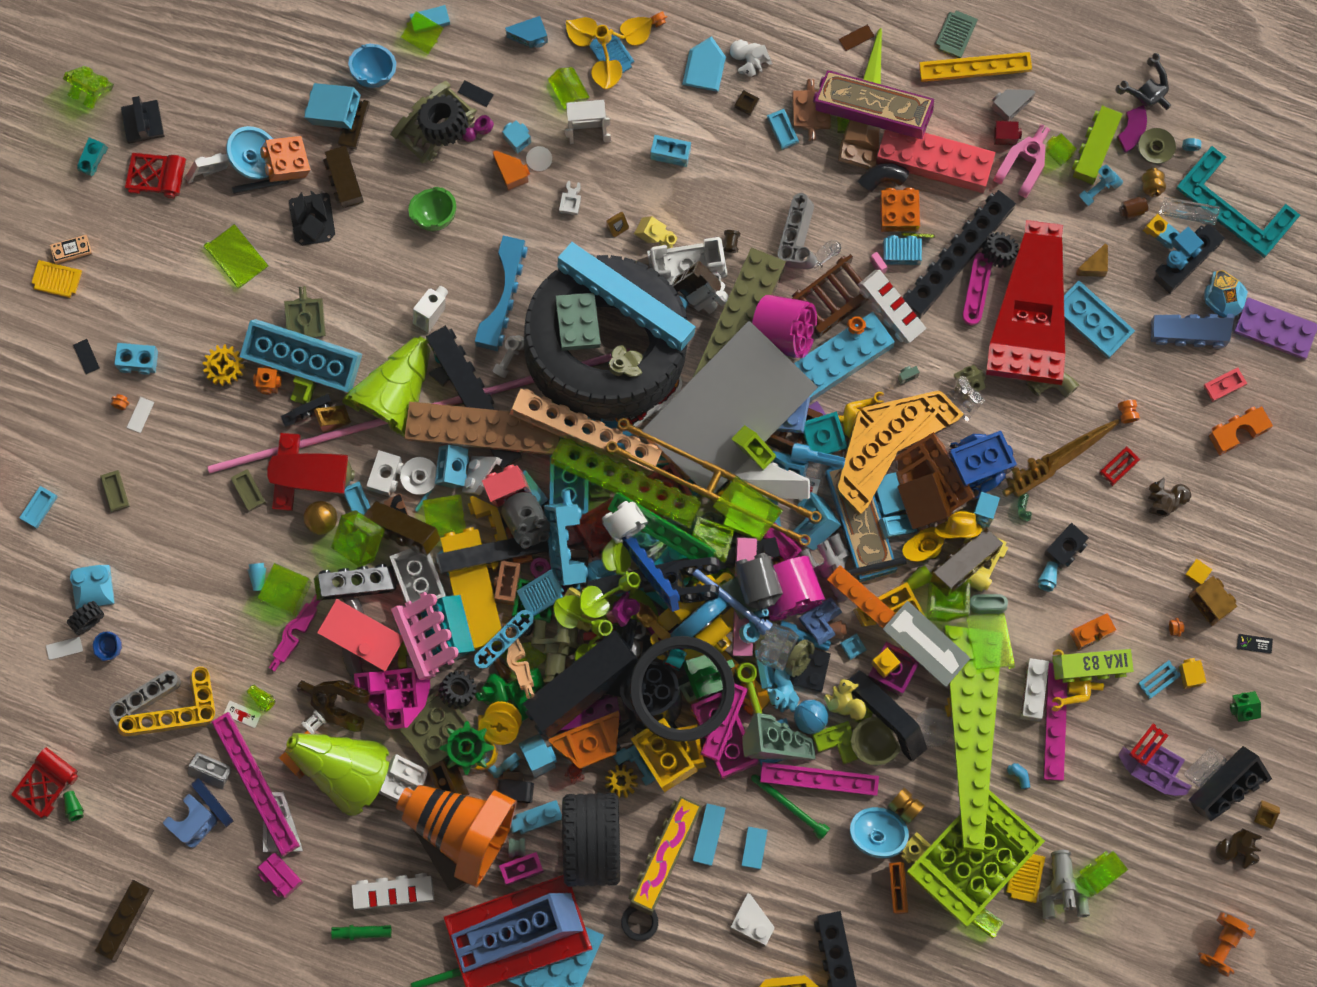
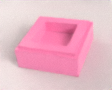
M878 252L872 254L870 262L875 270H881L883 274L886 273L887 265Z

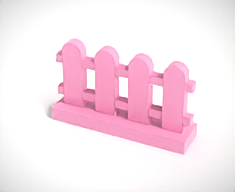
M423 592L420 594L421 598L413 603L408 601L405 603L406 606H395L391 609L419 680L435 677V674L440 672L438 668L446 663L448 665L455 663L453 659L459 653L456 647H448L446 643L451 638L450 630L440 628L439 624L443 622L444 614L440 611H433L432 606L437 602L436 595ZM426 610L428 616L419 621L417 615ZM433 628L435 633L426 638L424 633ZM441 646L442 651L433 656L431 650Z

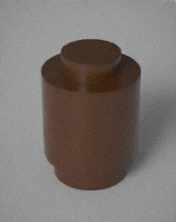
M1136 197L1121 202L1119 211L1121 216L1128 220L1144 215L1145 212L1149 211V207L1145 197Z

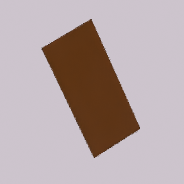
M867 24L840 38L839 41L845 51L875 36Z

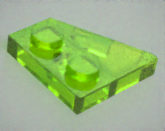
M697 517L692 536L715 549V556L725 563L734 529Z

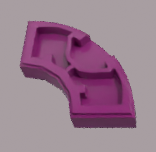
M1144 105L1126 112L1127 127L1117 136L1125 153L1138 145L1141 135L1146 131L1147 113Z

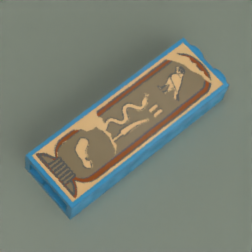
M830 466L829 470H826L825 475L854 568L893 560L894 556L889 540L884 537L879 522L881 515L875 496H873L868 508L858 515L837 493L836 486L841 468ZM897 567L858 575L857 578L859 582H864L895 573Z

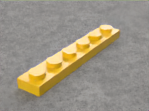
M1030 52L919 62L921 82L1032 72Z

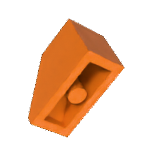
M493 151L494 160L507 190L529 182L528 175H530L526 164L523 165L518 158L499 151Z

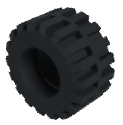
M441 94L440 97L437 95L433 96V99L429 98L426 100V104L423 103L421 105L422 109H419V116H417L418 124L426 140L431 144H436V146H441L442 144L448 146L449 143L454 144L457 139L460 140L462 138V134L465 135L467 132L468 118L458 99L453 98L451 95L447 97L445 94ZM448 118L446 121L438 123L441 119Z

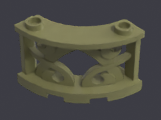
M447 81L431 89L430 95L426 98H420L411 107L413 112H410L408 117L403 116L390 134L395 139L398 138L413 152L422 164L427 161H433L438 155V150L443 146V144L441 146L431 144L426 140L421 128L418 130L419 124L415 125L417 116H419L418 111L422 109L421 105L423 103H427L426 100L429 98L433 99V96L436 95L438 97L441 94H445L446 97L451 95L461 103L468 118V126L475 119L474 115L477 110L470 108L450 89L451 85ZM406 134L415 137L414 142H412L406 136ZM420 138H423V148L426 143L430 144L426 153L417 146Z

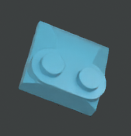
M109 565L88 566L71 571L70 581L73 587L76 610L92 601L96 602L98 606L115 604L111 567Z

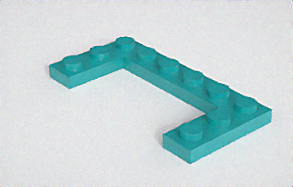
M1211 146L1176 189L1265 258L1300 217V214L1285 204L1264 230L1257 227L1204 185L1226 159L1225 155Z

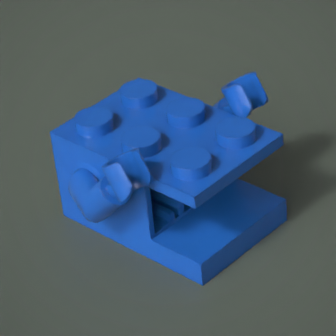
M1001 430L990 435L973 433L960 440V443L953 442L950 444V447L958 446L951 449L948 453L964 487L970 485L973 492L975 490L979 491V495L981 492L987 493L996 488L1005 479L1006 474H1009L1017 465L1013 457V450L1007 444Z

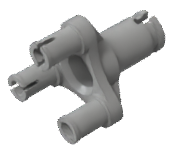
M838 533L817 545L825 560L822 563L818 564L815 562L809 548L798 554L800 557L809 556L816 576L826 577L827 579L838 565L845 568L850 552L848 548H845ZM829 583L835 597L837 596L838 603L848 599Z
M1069 850L1051 852L1054 880L1043 892L1039 893V901L1042 902L1043 919L1056 918L1054 910L1055 899H1063L1064 910H1068L1069 907L1070 910H1075L1077 906V917L1079 918L1090 916L1088 906L1089 891L1078 885L1077 880L1073 877L1071 852Z

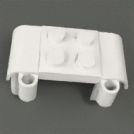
M719 237L704 239V245L701 243L668 249L666 245L652 247L650 251H647L649 266L660 273V276L662 275L670 285L673 284L677 275L698 261L710 270L720 282L722 278L728 275L722 239Z

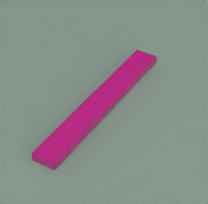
M229 712L213 720L212 724L281 856L287 855L300 847L236 723Z

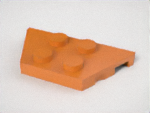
M619 711L548 739V741L579 769L615 756L617 753Z

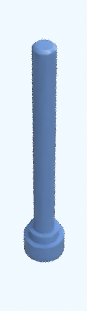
M698 569L693 572V576L704 585L718 586ZM719 586V597L755 624L758 633L764 636L770 630L773 624L769 620L758 618Z

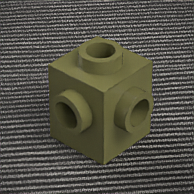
M975 365L967 366L953 374L958 390L965 398L986 388L984 383L986 377L983 371L978 370Z

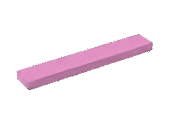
M736 538V562L747 559V561L754 560L757 551V539ZM735 610L733 613L732 655L752 656L753 642L745 643L739 636L741 626L749 623V620L746 617L740 620Z

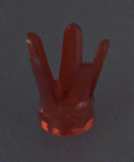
M574 764L568 766L565 777L569 776L572 784H575L577 779H585L582 769L577 768Z

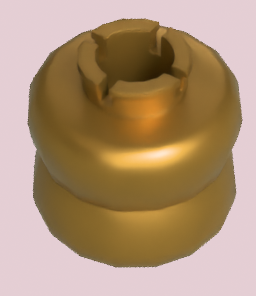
M1153 168L1148 169L1142 175L1143 192L1150 197H1154V195L1155 197L1160 196L1166 190L1165 174L1157 168H1154V170Z

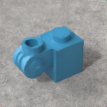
M1189 227L1177 235L1171 243L1176 249L1171 251L1166 259L1167 265L1171 268L1181 270L1188 264L1187 260L1191 256L1195 258L1202 251L1200 248L1204 242Z

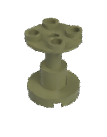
M769 620L773 624L770 630L764 636L760 634L759 639L753 642L755 656V650L771 648L779 653L778 657L787 662L785 670L787 674L792 677L801 675L810 663L811 659L808 656L809 653L813 655L814 644L805 639L797 645L790 641L785 643L775 638L778 630L777 623Z

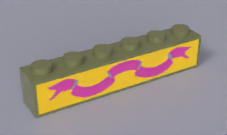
M680 796L678 801L674 800L670 811L673 813L670 819L666 817L662 825L664 832L662 836L658 835L653 846L656 849L653 854L649 853L645 861L648 866L645 871L641 870L637 881L640 883L637 889L633 888L628 899L631 900V907L652 915L700 813L701 805Z

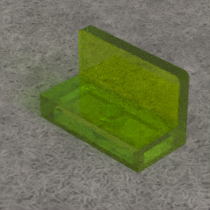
M573 67L558 68L548 78L564 110H567L566 103L588 100L590 98Z

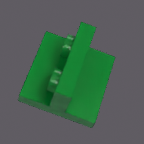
M705 655L682 663L696 699L722 691L720 674L713 662ZM732 659L727 661L731 669L735 667Z

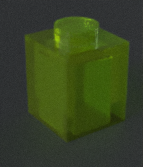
M1060 133L1057 137L1054 135L1047 141L1048 145L1045 151L1062 166L1075 154L1077 148Z

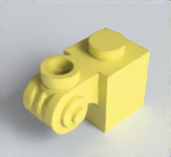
M652 216L643 217L634 232L636 236L645 242H659L660 246L666 245L667 249L673 248L677 240L673 232L665 229L666 225Z

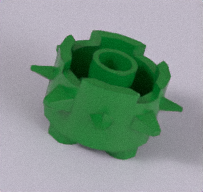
M465 721L463 728H459L456 731L448 728L447 732L450 736L447 741L448 743L440 746V750L447 752L450 757L447 767L450 768L457 765L463 768L465 775L469 774L471 768H475L478 765L485 768L487 766L484 761L486 753L494 750V746L487 744L483 738L487 729L484 728L477 731L470 727L469 721ZM465 744H466L467 746H468L469 744L471 745V746H470L471 750H470L469 752H467V751H466V752H463V751H464L463 746H464Z

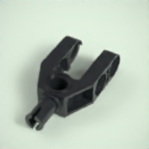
M706 557L683 560L662 571L664 579H668L672 589L677 590L680 596V601L678 602L693 603L715 600L719 597V586L697 584L693 587L684 588L683 584L684 578L694 577L693 572L696 569L704 575L717 574L720 571L719 559ZM643 581L645 593L656 591L649 581Z

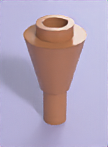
M842 620L829 624L835 632L833 638L843 639L844 635H847L846 623L843 624Z

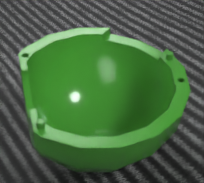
M433 187L415 194L410 201L408 210L411 220L417 226L427 231L435 232L446 228L454 220L457 206L455 197L450 191L440 187Z

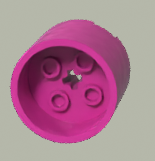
M765 295L756 307L752 324L785 356L804 358L810 351L814 341L811 337L813 326L817 325L816 308L814 304L807 301Z
M809 556L796 557L773 565L783 595L775 605L766 608L769 611L768 615L771 621L784 620L787 618L786 615L802 614L821 605L822 601L825 600Z

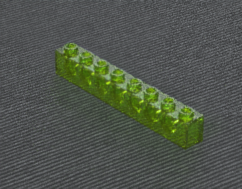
M561 438L551 457V464L611 492H620L636 503L691 528L701 508V502L697 497L682 494L681 490L675 487L669 488L658 479L652 480L646 477V474L641 471H632L627 465L623 463L617 464L606 455L600 456L589 447L582 448L571 439L565 440ZM576 454L579 456V459L572 460L569 456ZM589 462H594L597 466L595 468H589L587 464ZM611 470L614 472V475L607 476L604 472ZM624 478H629L632 482L630 484H624L622 480ZM646 486L649 488V491L641 492L639 488ZM659 494H663L667 497V499L662 501L659 500L657 496ZM681 502L684 504V507L678 509L674 504Z

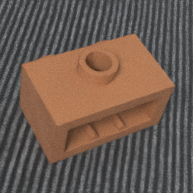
M501 561L499 576H495L494 581L496 603L514 605L522 569L521 564Z

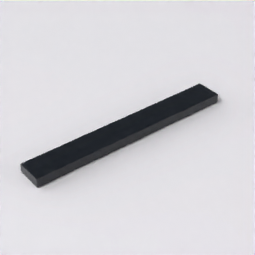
M585 523L565 527L569 534L567 547L589 542ZM514 538L439 553L436 557L440 572L444 574L547 552L549 547L547 540L528 548H522Z

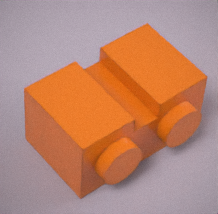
M1106 613L1073 629L1070 635L1078 650H1081L1093 644L1096 640L1094 637H1098L1099 640L1112 635L1116 628L1110 616Z

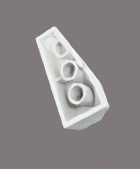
M749 458L734 473L736 477L781 499L810 498V479L791 470L786 471L778 467V464L774 462L770 463L763 470ZM730 481L731 496L737 491L752 498H768L735 481Z

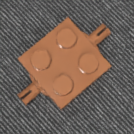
M814 79L807 80V90H793L792 92L793 128L808 130V141H816V130L830 129L831 115L816 111L813 98L815 92L819 91L814 89Z

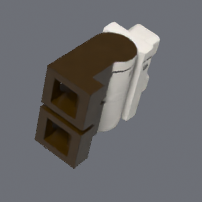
M700 261L677 275L672 284L676 292H681L689 303L695 306L694 308L697 311L704 309L709 314L717 308V303L723 306L729 298V295L723 291L726 285L720 282Z

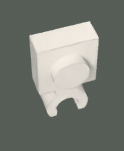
M568 181L566 184L568 193H562L559 213L578 216L581 196L576 194L580 192L581 185L578 182L577 187L572 189L570 187L571 182Z

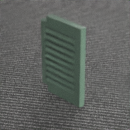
M957 10L955 13L949 12L935 43L937 46H940L939 50L962 58L978 19Z

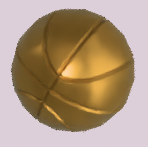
M325 501L311 503L304 512L305 526L308 530L318 535L331 532L337 524L336 509Z

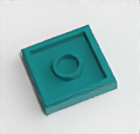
M837 411L805 422L803 436L806 445L810 446L811 450L831 454L848 447Z

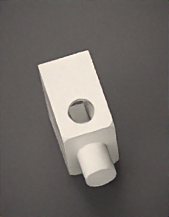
M439 286L436 291L428 289L413 308L414 325L427 333L431 331L445 309V297L448 294L446 288Z

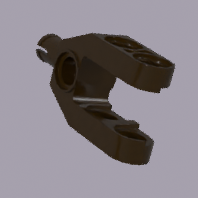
M303 680L298 683L297 687L299 688H297V692L310 696L311 706L326 721L354 732L363 730L364 719L336 707L335 700L337 695L345 697L347 701L352 700L357 703L368 704L370 697L368 691L343 680L326 681L316 686Z

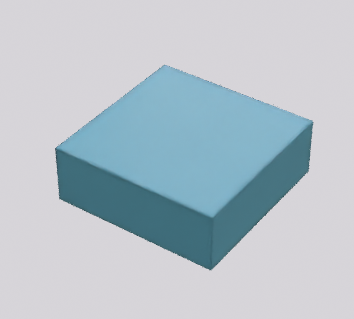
M857 633L840 643L849 660L867 651Z

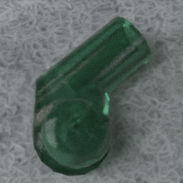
M1024 493L1018 499V515L1022 521H1030L1032 516L1031 511H1026L1029 498L1028 493Z

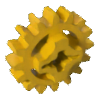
M226 344L223 345V349H220L218 345L216 346V351L210 349L211 355L204 356L208 361L203 362V366L207 367L203 371L205 374H208V380L213 379L215 385L220 382L221 386H224L225 382L231 385V380L237 382V375H243L240 369H245L244 364H241L244 359L239 357L240 352H234L233 346L228 349ZM229 355L234 357L236 362L229 360ZM212 369H214V371H218L219 376L215 375L212 372Z

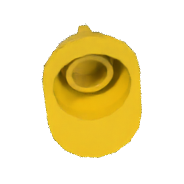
M967 511L955 512L948 518L947 522L939 524L935 528L937 536L947 539L973 538L981 534L982 531L981 526L976 522V515Z
M936 527L921 530L904 544L902 549L903 555L906 559L914 562L933 559L941 552L945 538L936 535Z

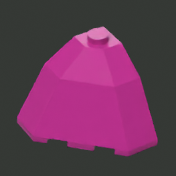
M415 668L354 674L355 686L370 693L368 707L376 716H380L385 721V725L389 729L407 728L426 705L431 687L430 679L419 680Z

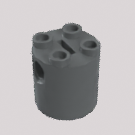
M526 492L517 493L504 502L502 516L514 539L522 548H528L549 539L550 523L534 495Z
M765 553L755 555L754 560H739L735 562L736 567H734L745 605L759 610L775 605L783 595L777 573L773 567L772 557Z

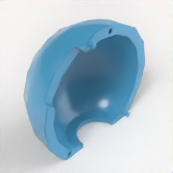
M371 43L361 45V47L354 50L352 55L349 56L348 62L351 76L360 85L369 88L386 85L394 76L397 64L394 55L387 48Z

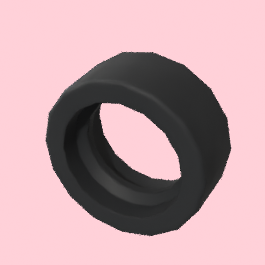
M629 906L621 918L624 933L635 941H646L652 938L659 926L656 911L654 910L652 915H650L652 919L650 929L646 933L637 934L630 929L628 920L633 912L640 910Z

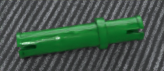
M391 925L331 927L332 940L350 939V941H354V939L392 938Z

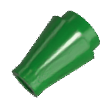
M65 792L63 794L65 817L70 822L80 820L84 817V809L77 799L75 792Z

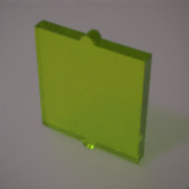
M416 11L410 22H407V27L400 38L429 54L434 44L438 43L437 39L444 28Z

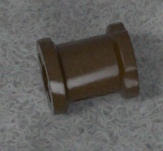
M724 231L725 242L723 251L728 253L738 252L737 243L741 234L739 231Z

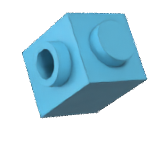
M516 120L513 123H508L503 128L502 135L504 140L517 154L532 143L531 136L528 134L529 130L523 123L520 125Z

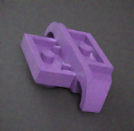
M1153 742V744L1149 747L1146 753L1142 756L1143 760L1146 759L1149 753L1156 746V742ZM1124 746L1122 747L1118 755L1132 776L1165 795L1179 796L1188 794L1192 785L1176 777L1185 761L1184 758L1160 746L1144 767L1129 755L1130 750Z

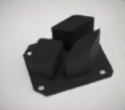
M310 191L311 195L303 196L301 192L298 197L289 200L294 240L302 246L328 242L335 236L332 207L328 193L315 194Z

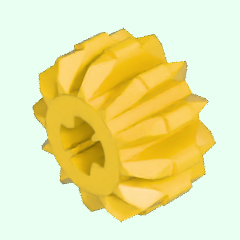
M616 765V773L611 769L608 771L612 777L606 776L605 780L611 783L606 784L605 787H613L609 793L617 791L616 795L618 798H620L621 793L624 794L625 798H628L626 791L634 794L631 786H638V783L632 782L637 779V775L630 776L633 773V769L631 768L626 772V765H623L622 771H619V767ZM624 777L626 785L622 786L621 784V786H618L617 779Z

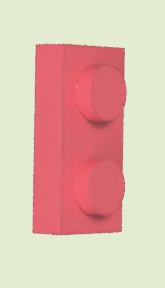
M1237 367L1205 383L1204 388L1212 402L1246 386L1247 382Z

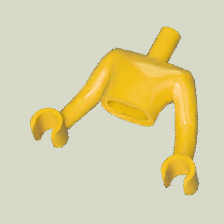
M883 392L875 393L873 398L854 401L845 405L843 416L838 417L840 423H843V432L847 437L850 438L856 414L860 411L859 408L875 403H884V401L876 399L878 396H884Z
M1059 649L1052 653L1053 655H1064L1063 651ZM1074 678L1075 682H1068L1067 694L1075 696L1063 699L1055 697L1052 702L1058 703L1059 706H1053L1052 710L1059 711L1063 705L1089 701L1091 690L1103 691L1104 683L1091 682V680L1080 681V678Z

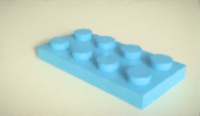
M1080 281L1064 295L1065 320L1108 359L1135 332L1131 326Z

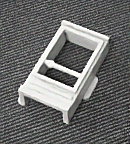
M604 100L566 103L569 129L565 130V135L567 138H570V144H574L573 129L602 127L603 141L605 143L611 142V135L607 134L606 129L607 126H610V118H606Z

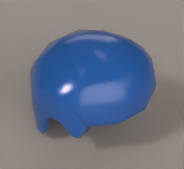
M110 631L99 633L94 638L92 644L94 655L101 659V661L114 660L120 655L122 650L121 639Z

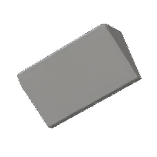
M197 752L188 767V775L223 789L233 767Z

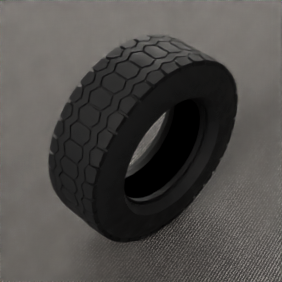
M597 255L596 258L687 320L686 311L680 296L673 286L662 275L660 276V273L651 267L648 269L647 265L639 261L635 264L636 260L624 257V260H622V256L611 255L608 258V255ZM558 268V270H555L545 278L535 291L525 318L524 355L529 373L538 389L542 391L545 397L551 399L552 403L565 405L570 408V411L583 413L590 417L591 420L601 421L602 418L604 421H615V418H617L619 421L622 418L629 419V416L631 418L642 414V411L645 413L654 408V406L667 397L677 383L685 363L687 345L680 352L676 348H671L666 341L655 337L650 330L645 328L650 344L642 355L641 363L638 365L642 371L640 376L629 377L624 373L616 376L610 370L597 369L583 364L569 350H561L556 296L592 292L585 285L578 284L569 274L562 273ZM595 295L596 307L616 308L614 305L610 306L599 295Z

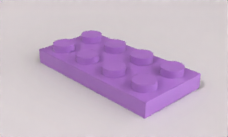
M1247 297L1234 333L1306 360L1317 332V324Z

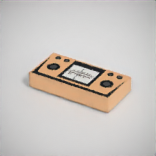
M87 235L50 245L55 264L92 254Z

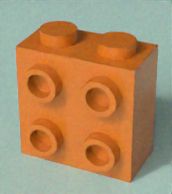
M301 136L265 140L260 148L261 157L264 158L266 164L265 173L267 176L269 175L270 182L306 178L310 172Z
M886 188L881 190V232L919 231V190H914V188H904L903 190Z

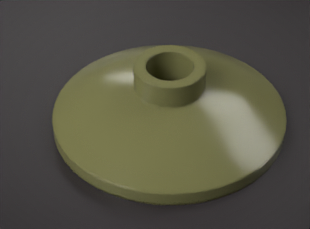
M1151 128L1141 135L1138 148L1141 156L1146 161L1153 164H1162L1173 157L1176 150V142L1167 130ZM1153 146H1158L1159 150H1154Z

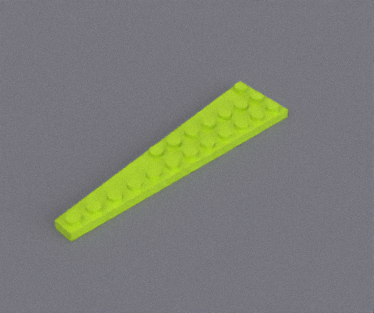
M945 625V635L971 658L949 683L950 704L952 708L954 752L960 803L963 850L983 853L1003 633Z

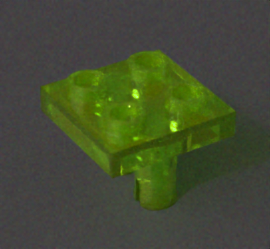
M87 66L65 72L63 80L72 84L67 95L73 99H79L81 91H84L87 95L83 105L91 109L95 107L98 96L112 91L114 86L113 83L108 81V78L97 75Z

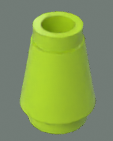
M925 565L919 566L905 582H908L911 590H915L929 583L932 574Z

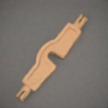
M509 627V631L508 629L506 630L508 638H514L517 634L513 633L512 627ZM518 638L508 648L507 663L511 672L517 676L520 688L525 691L526 698L530 699V695L531 698L534 697L532 690L534 684L529 663L527 661L517 662L525 657L524 649Z

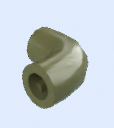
M1065 372L1062 385L1034 381L1026 382L1028 388L1036 396L1041 395L1048 388H1055L1067 398L1080 386L1074 378Z

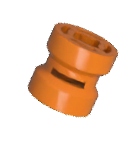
M1126 400L1117 404L1118 410L1122 413L1120 416L1121 423H1132L1140 420L1139 413L1136 412V400Z

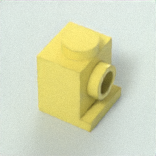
M916 832L907 842L900 856L908 864L910 862L914 864L931 845ZM911 846H917L918 852H912Z

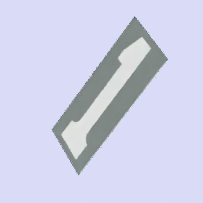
M908 600L883 628L888 635L945 687L971 659Z

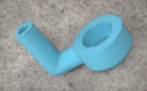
M764 608L753 612V614L758 618L768 616L769 611ZM750 620L749 623L742 625L739 630V636L745 643L755 642L760 637V633L757 632L758 629L755 628L756 625Z
M514 753L500 767L496 768L493 765L487 770L494 778H499L508 769L512 772L520 765L518 761L521 758ZM488 757L484 759L485 763L490 761Z

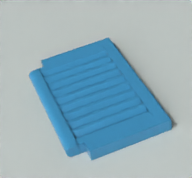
M611 35V41L606 44L609 61L618 60L622 66V73L632 68L631 64L635 61L620 39ZM594 39L589 45L590 49L598 61H606L602 44L597 39Z

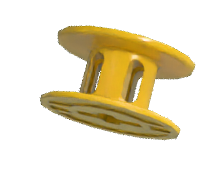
M495 702L486 708L480 723V729H487L484 737L489 742L496 745H506L516 739L522 724V715L513 704Z

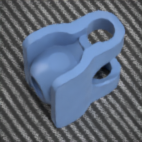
M188 794L183 799L184 803L189 807L188 817L181 822L167 817L163 824L182 842L191 848H195L217 824V818L198 800Z

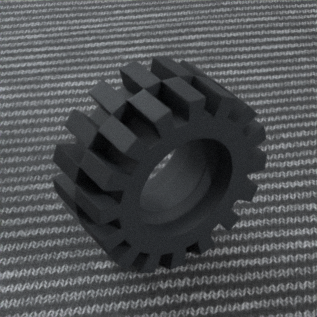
M993 232L982 246L984 259L988 258L987 262L989 264L993 262L992 266L994 267L998 265V268L1010 266L1019 252L1018 244H1014L1016 240L1014 238L1011 240V236L1009 234L1005 236L1004 232L1001 234L999 232L994 234ZM996 247L1001 248L1005 253L1000 252Z
M88 602L87 605L84 604L83 607L73 612V615L69 617L66 623L76 635H81L87 630L89 631L91 627L96 626V623H99L100 619L104 617V612L96 602Z
M458 671L450 672L439 685L438 693H441L439 695L440 699L444 697L442 702L444 704L448 702V707L454 705V709L458 707L460 709L464 708L476 694V684H473L474 679L469 680L470 675L464 676L463 671L458 674ZM451 685H459L463 689L464 694H455L451 689Z

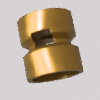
M904 787L888 807L895 814L900 813V818L909 825L925 805L918 799H913V794Z

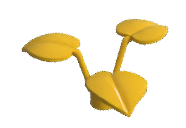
M583 17L566 20L567 33L575 45L587 47L591 44L592 38L597 39L602 44L606 61H598L592 67L591 74L593 80L603 89H610L615 86L623 72L618 60L609 61L606 44L611 41V35L620 39L626 38L628 44L638 46L647 41L652 26L651 18H631L620 26V31L623 34L620 35L612 29L609 30L606 25H597L596 21L592 18Z

